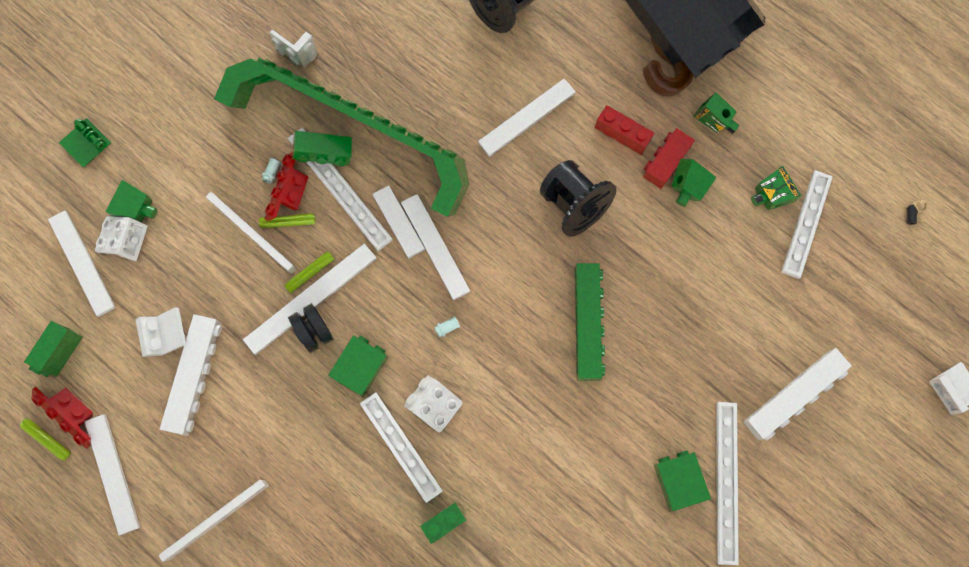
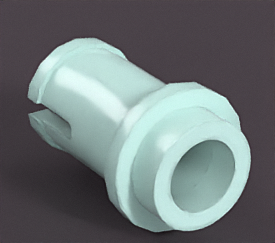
M270 158L265 172L261 174L264 182L272 184L276 180L275 176L281 162Z
M454 316L441 324L437 323L434 329L439 337H445V334L459 328L460 325Z

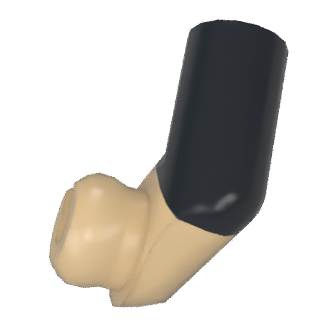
M916 200L907 207L908 225L917 224V214L927 209V201Z

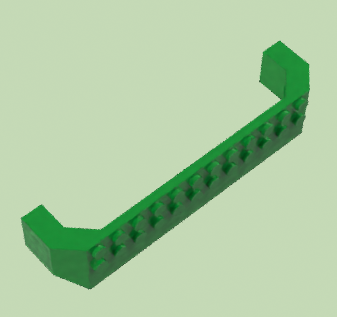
M258 57V60L250 58L226 68L214 100L228 107L246 109L255 85L278 80L432 157L442 185L430 209L446 217L456 214L470 185L465 159L457 156V153L449 149L445 150L440 147L441 145L433 141L429 142L423 139V136L407 131V128L398 124L395 125L389 119L382 116L379 117L373 111L366 108L363 109L357 106V103L345 100L339 94L332 91L329 92L323 86L316 83L313 84L308 79L300 75L297 76L284 67H278L276 63L268 59L265 60Z

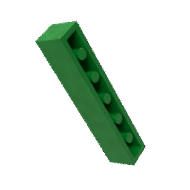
M576 263L577 381H600L602 376H605V364H602V356H605V345L601 344V337H604L605 334L604 326H601V318H604V307H601L600 300L604 297V290L600 288V281H603V269H600V263Z

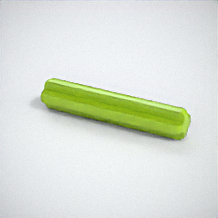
M313 213L277 216L270 221L264 220L265 217L259 218V226L261 228L312 225L316 222Z
M325 252L284 284L289 293L295 291L331 263L334 257L330 252Z
M25 418L20 423V428L60 460L65 461L71 453L68 449L30 419Z

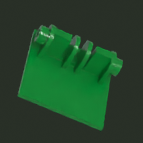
M78 118L74 121L75 129L64 137L59 144L84 168L107 148L111 142L87 118L85 120Z

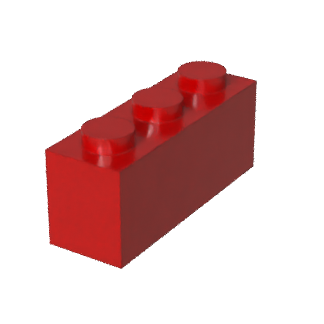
M608 105L601 112L594 127L640 155L644 153L654 135L653 131Z
M678 128L673 133L669 132L664 139L666 143L663 148L659 146L654 153L656 158L653 162L649 160L643 170L646 172L643 178L662 189L677 168L680 159L684 158L693 145L695 139Z

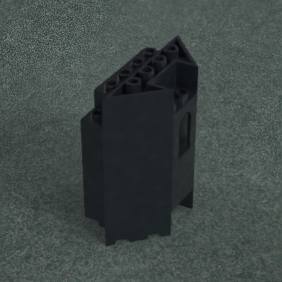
M625 0L671 64L675 65L683 60L695 78L710 66L722 60L728 53L740 47V43L752 32L764 26L766 17L754 0Z

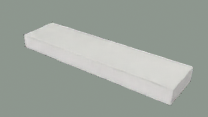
M390 186L373 193L374 199L408 259L423 252L425 248Z

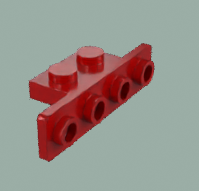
M292 152L286 154L282 159L283 166L276 177L278 181L271 191L272 198L265 209L266 216L264 220L266 221L277 217L281 204L294 211L299 208L309 176L293 168L295 160L292 159Z
M34 387L31 397L33 403L38 407L41 406L50 419H55L64 432H69L79 446L83 445L86 449L89 448L91 438L79 426L85 423L84 421L93 417V412L66 387L50 399L37 387Z

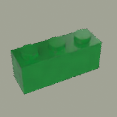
M295 130L292 159L299 162L312 161L318 164L349 165L352 158V137Z

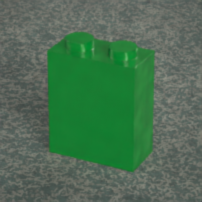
M50 321L24 360V363L30 366L28 368L30 371L38 375L57 377L83 336L65 326Z
M353 335L328 376L364 398L388 357L385 354L386 350L378 345L374 348L368 344L370 341L360 335L357 338Z
M688 450L677 453V458L671 460L669 456L658 459L659 463L655 464L654 468L669 511H676L711 499L695 452L689 454Z
M453 503L420 527L432 544L467 519L458 505Z

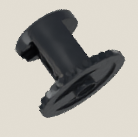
M535 0L469 1L479 19L487 27L498 33H506L515 25V14Z
M573 160L563 161L555 166L546 175L540 186V195L546 201H552L566 215L563 218L562 230L568 237L579 235L596 223L608 210L616 195V186L611 181H604L594 185L577 169L579 165Z

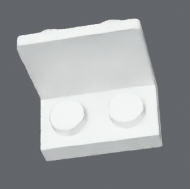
M107 216L102 224L95 252L115 254L131 261H137L148 225L129 217Z
M173 308L156 317H139L135 319L142 357L163 356L186 345L179 308Z
M962 362L929 381L951 415L960 414L969 409L967 407L969 405V371Z

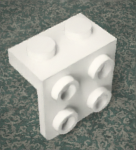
M274 30L269 32L272 38L271 41L276 46L275 50L282 56H288L294 65H300L305 68L309 62L316 58L318 52L312 35L305 32L293 45Z
M427 375L426 378L420 381L416 391L407 398L404 407L417 415L435 431L442 432L461 407L462 401L439 381Z

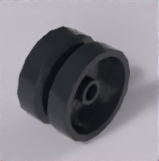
M312 303L303 308V313L307 318L306 321L298 312L288 317L294 333L310 354L319 349L315 336H318L325 345L334 340L331 332Z

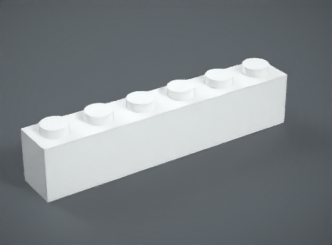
M193 314L185 341L186 345L182 351L160 430L185 436L192 432L194 428L193 418L200 407L199 397L205 390L206 383L204 380L206 374L208 375L211 369L210 359L216 352L215 342L222 331L221 322L218 320Z
M837 348L828 351L744 420L743 423L757 440H769L776 434L774 432L775 429L786 426L790 422L789 418L792 415L797 416L805 410L803 406L808 402L810 404L815 402L819 398L818 394L821 391L826 392L834 386L833 381L837 378L839 380L844 378L848 374L847 370L852 365Z

